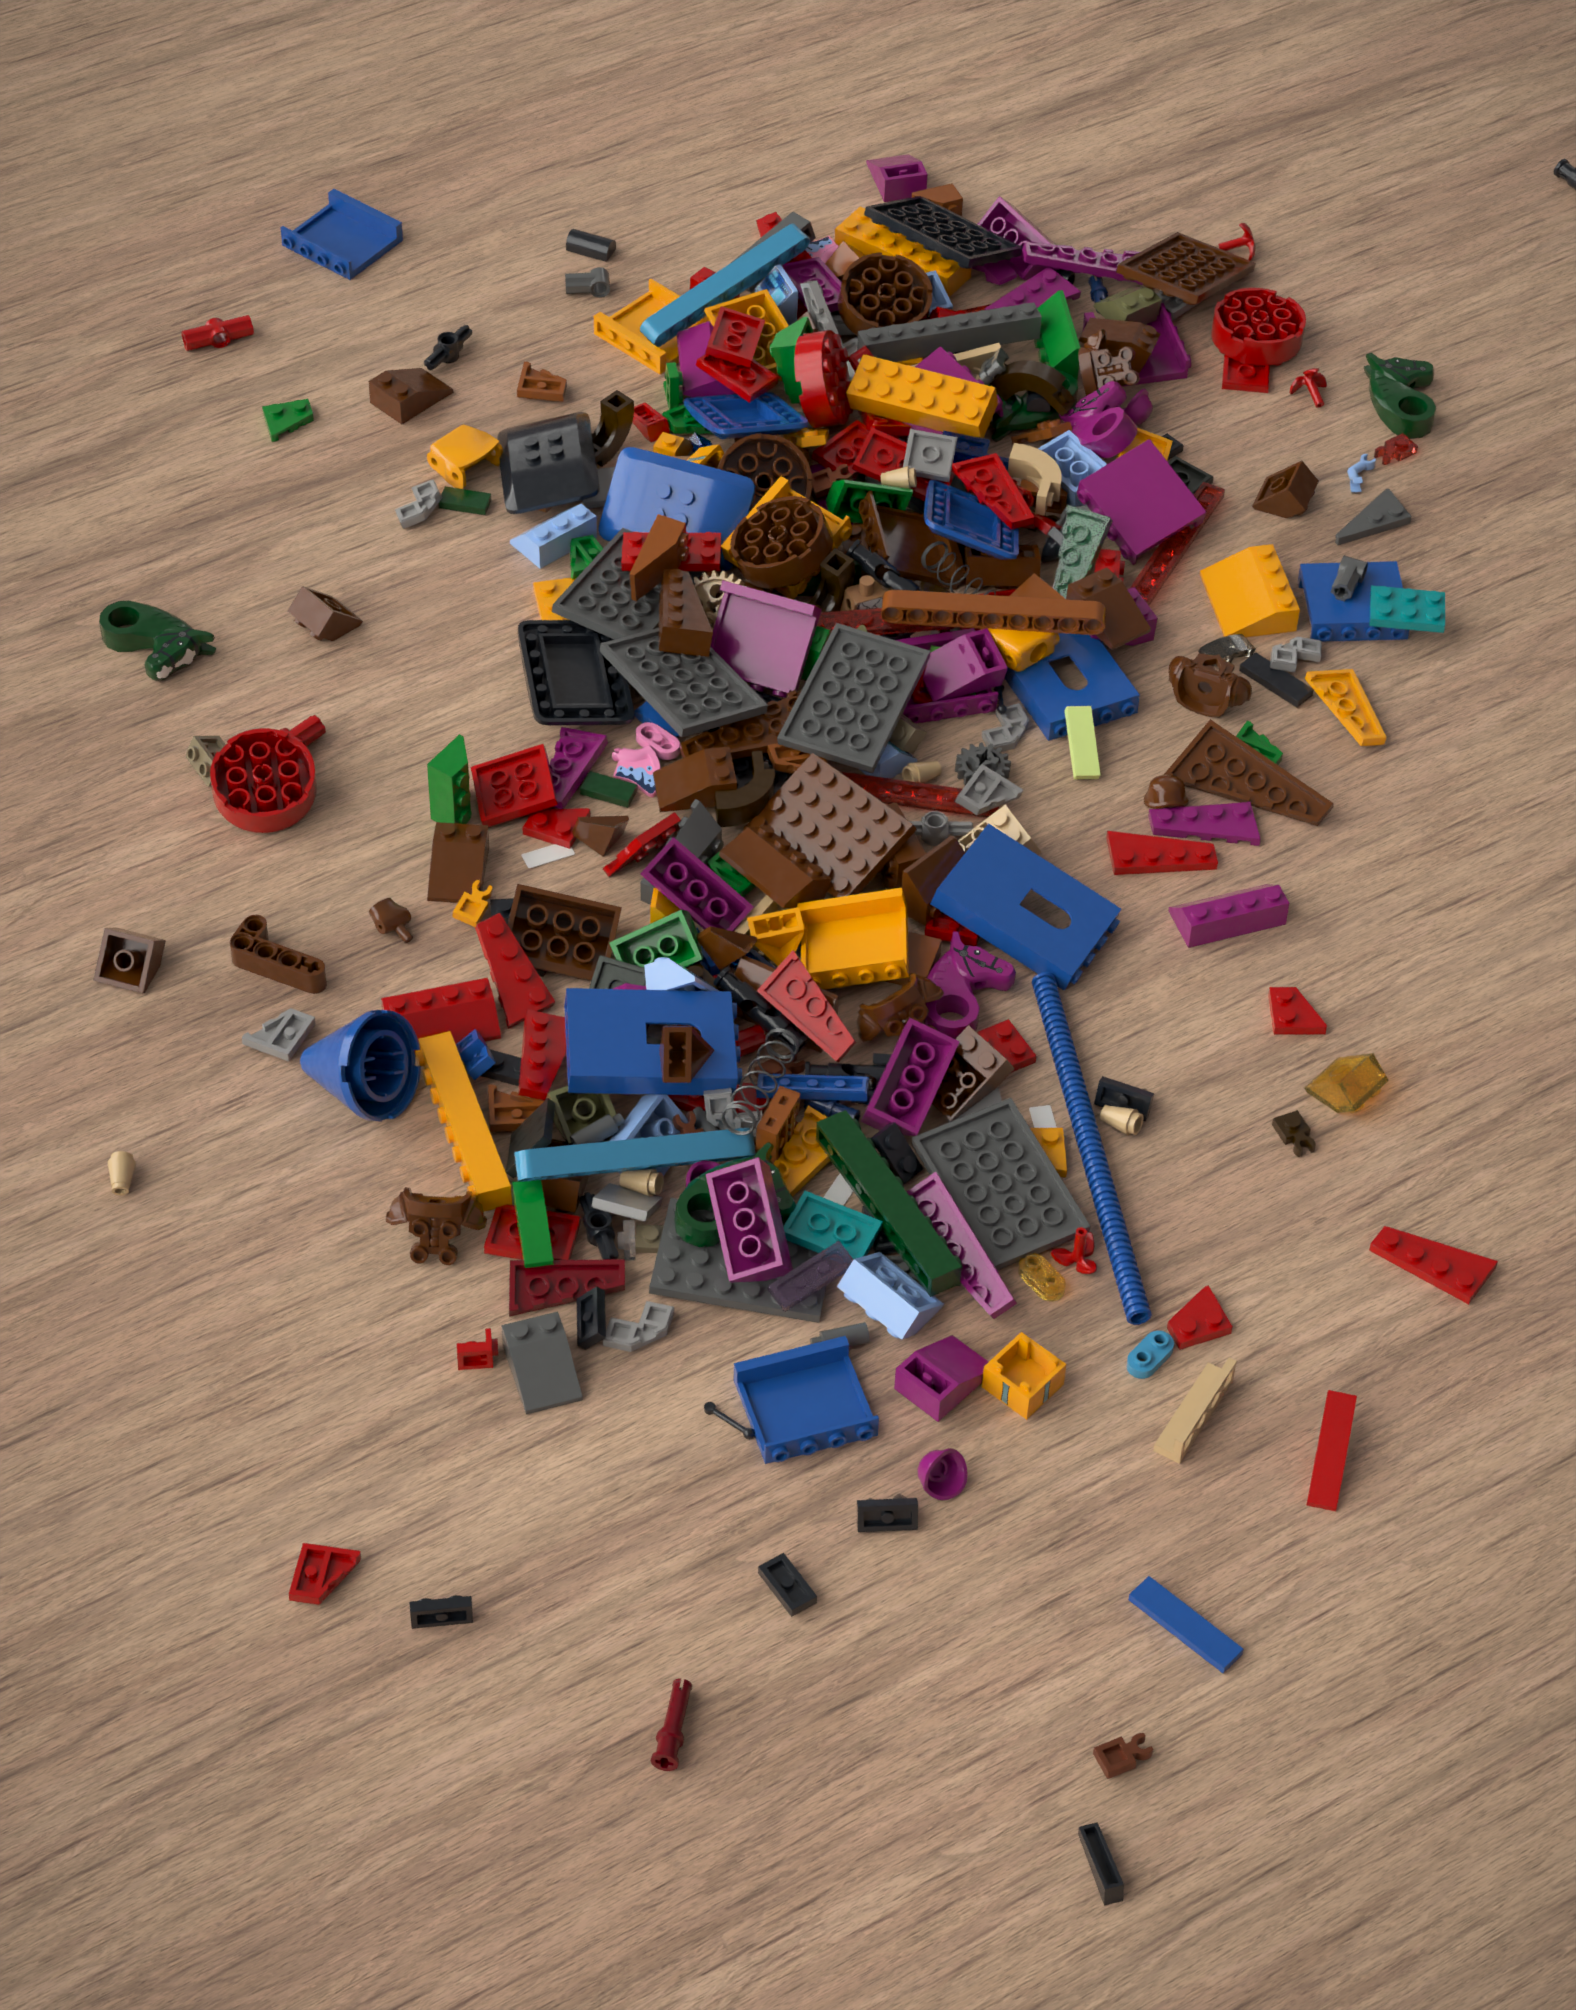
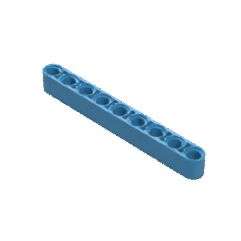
M794 223L789 224L648 317L640 326V332L652 344L660 347L677 336L679 331L689 328L707 316L704 312L705 308L731 300L766 277L776 265L781 264L782 266L802 253L810 244V238Z
M738 1128L735 1130L748 1131L751 1128ZM729 1130L527 1149L514 1152L518 1181L526 1182L692 1165L699 1161H731L753 1157L756 1154L753 1131L747 1135H737Z

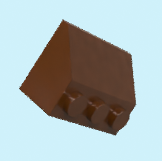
M1019 545L1017 558L1000 560L965 546V565L970 567L969 573L965 578L966 585L973 579L980 577L983 579L980 589L985 586L1008 589L1009 586L1020 587L1034 573L1040 577L1041 556L1038 545ZM975 580L970 587L978 589L981 580Z
M949 836L903 870L902 889L907 903L908 917L925 926L933 918L937 919L943 913L930 903L937 888L965 854L956 837Z

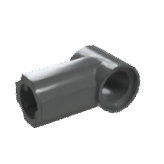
M594 268L590 273L565 274L566 294L591 293L595 297L602 298L610 293L609 272L604 268Z
M1343 556L1337 577L1331 589V593L1334 594L1337 600L1345 601L1346 599H1351L1358 583H1362L1364 580L1368 562Z

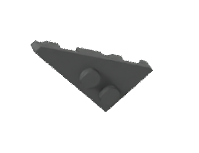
M1385 489L1336 534L1335 543L1338 546L1411 523L1412 516L1390 489Z

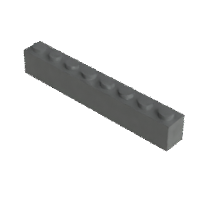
M1033 302L858 331L857 350L867 346L874 357L899 362L928 357L939 347H942L946 352L955 353L996 343L1003 345L1039 339L1042 316Z

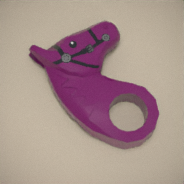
M1115 381L1106 383L1095 392L1082 398L1074 408L1070 409L1063 416L1058 414L1063 421L1071 422L1073 429L1071 432L1078 437L1080 444L1091 449L1101 458H1110L1122 452L1131 444L1137 434L1136 424L1119 407L1126 401L1127 396L1123 387Z
M954 931L950 950L935 963L927 977L937 986H940L944 994L939 1000L925 1002L929 1013L923 1020L924 1025H933L939 1032L954 1039L968 1025L976 1032L980 1008L972 991L984 988L1008 991L1014 985L1016 971L1013 965L993 956L981 947L965 946L961 942L959 932ZM953 1012L962 1015L964 1018L953 1021L944 1019L940 1015Z

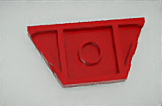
M674 812L637 836L626 848L616 855L617 859L603 867L607 876L610 877L634 860L637 863L642 861L650 854L649 851L654 847L656 850L663 847L667 843L668 838L679 831V823L681 822L679 816Z

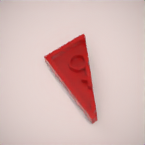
M858 410L869 431L872 427L897 439L900 436H909L912 426L902 421Z

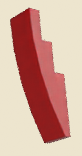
M1332 1390L1327 1392L1306 1506L1336 1512L1357 1400L1356 1395Z

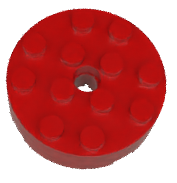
M1265 288L1234 290L1227 293L1221 302H1217L1215 306L1211 330L1212 341L1220 353L1253 367L1281 365L1283 362L1296 356L1301 349L1306 325V315L1303 308L1291 297L1285 299L1276 295L1277 291Z
M832 330L803 334V336L798 337L795 347L796 382L801 381L803 392L799 399L805 417L813 428L845 424L848 421L849 415L853 413L846 394L852 381L850 380L847 366L848 351L846 348H842L840 335L835 334Z
M259 728L239 733L230 738L221 751L215 754L211 764L210 779L215 805L227 821L243 830L256 833H270L286 829L300 821L314 803L317 784L312 755L302 742L299 743L291 738L289 733L284 731Z

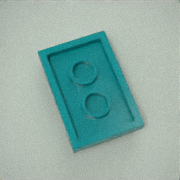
M1371 585L1369 626L1444 633L1445 592Z
M804 1191L796 1204L795 1210L791 1213L783 1228L786 1240L850 1266L854 1259L868 1254L882 1229L883 1221Z

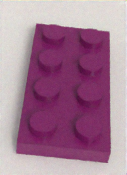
M819 257L782 265L798 290V299L806 308L800 284L807 281H817L822 288L823 297L829 311H839L838 297L841 282Z

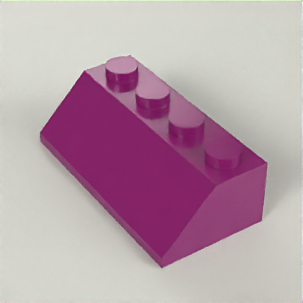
M1000 196L978 223V225L1022 247L1025 242L1056 245L1014 205ZM1023 251L1021 256L1011 258V260H1003L1024 281L1048 267L1042 265L1034 266L1024 262Z
M710 321L677 333L680 371H682L683 376L682 390L683 395L689 397L732 395L734 393L696 366L697 359L705 354L713 330V325Z
M674 837L640 873L679 909L689 911L692 920L704 930L713 926L734 931L754 908Z
M1264 884L1169 907L1168 911L1187 947L1191 948L1286 925L1290 903L1280 885Z
M909 1018L860 1122L879 1131L887 1124L896 1122L903 1135L917 1136L960 1041Z
M758 1157L706 1174L729 1282L768 1281L794 1273L770 1166Z

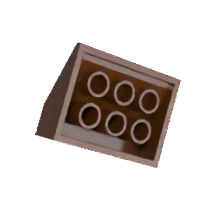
M517 884L508 926L535 969L592 981L599 956L611 958L612 948L609 943L615 940L622 907Z

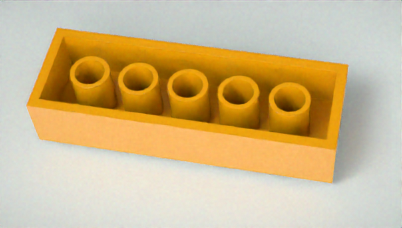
M861 206L835 228L834 242L838 246L845 241L864 255L882 253V255L895 257L897 254L915 262L925 273L936 270L948 297L953 295L971 278V268H962L958 265V262L942 258L940 253L927 250L918 242L907 240L903 234L893 233L889 230V227L873 223L871 218L864 215L865 208Z
M864 354L846 392L851 409L980 442L984 438L998 405L995 387Z

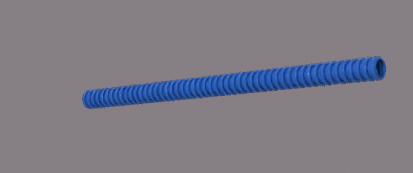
M1039 973L1034 976L1031 983L1057 1075L1059 1076V1082L1087 1181L1089 1182L1090 1192L1127 1322L1139 1325L1147 1322L1151 1318L1152 1313L1149 1309L1150 1306L1147 1302L1148 1299L1145 1295V1289L1064 1013L1057 983L1052 973Z

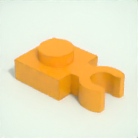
M476 880L472 885V895L466 892L463 893L452 914L453 918L475 928L488 909V902L486 900L492 895L491 885L488 886L486 891L478 890L480 887L479 880Z

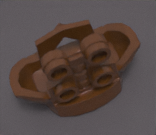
M1100 329L1097 333L1091 335L1084 344V347L1079 349V365L1086 396L1110 381L1118 382L1121 386L1135 385L1140 379L1139 373L1131 368L1130 361L1135 358L1134 349L1127 346L1121 350L1110 351L1106 349L1107 332L1104 329Z
M1199 653L1194 660L1184 656H1176L1169 665V681L1172 683L1177 702L1188 710L1204 716L1220 717L1228 707L1240 706L1250 701L1252 686L1247 679L1232 673L1235 665L1222 659L1220 655L1212 656ZM1216 664L1219 671L1215 670L1212 665Z
M915 973L910 974V981L897 992L870 1006L863 1003L859 1005L860 1010L856 1020L859 1031L858 1037L863 1042L871 1041L881 1031V1028L887 1037L897 1035L900 1037L909 1018L924 1024L922 1021L929 1013L925 1002L941 999L944 994L943 990L928 978H923L920 975L916 976ZM927 1024V1025H926V1026H928V1027H931V1028L937 1030L933 1025H930V1024Z
M405 1187L404 1191L400 1192L399 1196L392 1201L390 1209L386 1213L387 1223L398 1225L409 1222V1232L416 1237H420V1242L413 1244L410 1250L411 1260L417 1264L424 1263L429 1254L439 1255V1260L442 1264L452 1265L457 1259L458 1250L454 1245L449 1244V1239L461 1234V1225L473 1230H481L487 1224L482 1204L476 1200V1196H472V1191H467L464 1196L439 1197L412 1193L411 1188Z

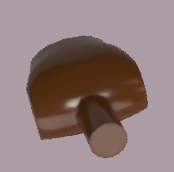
M386 898L370 908L369 914L380 934L395 931L404 943H408L413 939V936L405 927L411 921V914L407 908L395 903L391 898Z

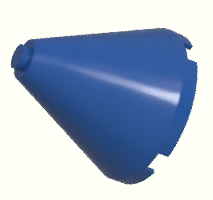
M372 1010L306 1048L301 1055L300 1064L302 1070L357 1116L368 1121L382 1122L385 1119L398 1117L412 1101L421 1073V1066H415V1050H420V1046L414 1029L402 1015L390 1010Z

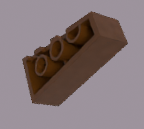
M663 569L659 598V651L709 657L713 631L689 572L680 569Z

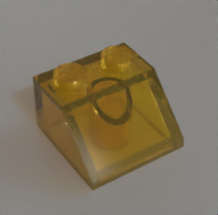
M1374 1053L1335 1059L1304 1089L1308 1094L1335 1112H1350L1353 1114L1363 1109L1364 1103L1369 1098L1378 1095L1381 1092V1087L1389 1080Z

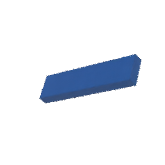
M759 1074L757 1086L762 1090L770 1091L775 1088V1082L770 1076ZM785 1074L781 1078H775L778 1084L777 1090L782 1086L799 1092L800 1099L867 1101L869 1077ZM756 1089V1098H766L761 1091ZM777 1090L766 1094L769 1098H773Z
M1150 1576L1129 1594L1128 1600L1221 1673L1228 1670L1243 1655L1244 1649Z

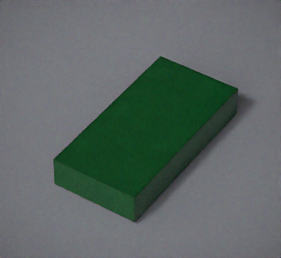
M445 486L441 494L442 499L439 502V508L486 515L491 502V493Z
M592 771L588 773L580 787L581 795L626 808L629 807L638 791L637 784Z

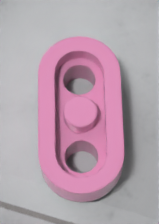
M647 722L640 724L636 728V742L642 747L649 745L658 758L671 760L679 755V740L660 726Z

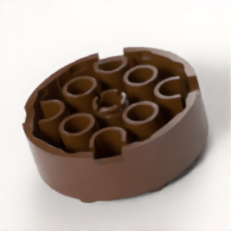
M873 253L857 259L846 270L839 292L838 309L845 325L858 336V331L927 320L932 304L933 289L927 274L912 260L897 254L894 257L882 255V253Z
M760 433L738 440L724 453L717 467L720 470L748 477L754 482L756 489L750 511L780 476L789 480L792 490L807 499H810L812 473L806 457L796 445L778 435ZM759 478L767 479L770 483L769 488L762 489L758 487L757 480Z
M798 496L777 498L756 508L758 512L748 519L744 517L732 534L731 552L743 576L749 583L768 590L799 584L800 581L809 577L820 568V564L829 555L833 547V534L820 507L811 503L810 499Z

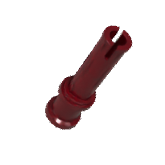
M681 1679L673 1681L664 1726L656 1735L658 1745L650 1761L659 1770L673 1771L679 1765L678 1750L684 1743V1736L681 1730L690 1692L693 1687L692 1683L684 1679L682 1690L680 1687Z

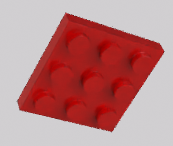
M544 744L471 767L482 825L491 827L558 805Z

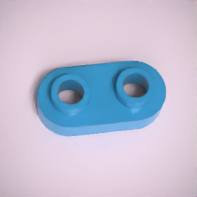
M1164 1331L1149 1333L1128 1355L1126 1367L1129 1374L1139 1379L1152 1376L1173 1353L1174 1340L1171 1335Z

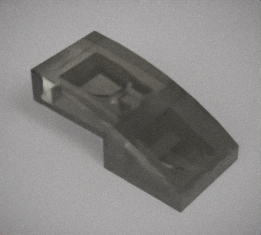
M1235 634L1209 642L1200 647L1198 652L1212 656L1220 655L1222 659L1232 663L1236 657L1252 656L1256 648L1243 634Z

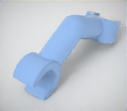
M1363 454L1360 457V461L1347 470L1351 492H1362L1360 483H1363L1361 476H1358V473L1363 470L1374 469L1376 458L1367 461L1368 454Z

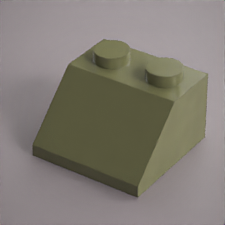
M1141 286L1128 288L1094 303V308L1105 319L1141 322L1146 325L1157 320L1162 299L1152 289Z
M568 1086L551 1091L547 1095V1098L555 1103V1126L568 1145L572 1144L570 1136L608 1114L611 1117L617 1115L609 1094L568 1093Z

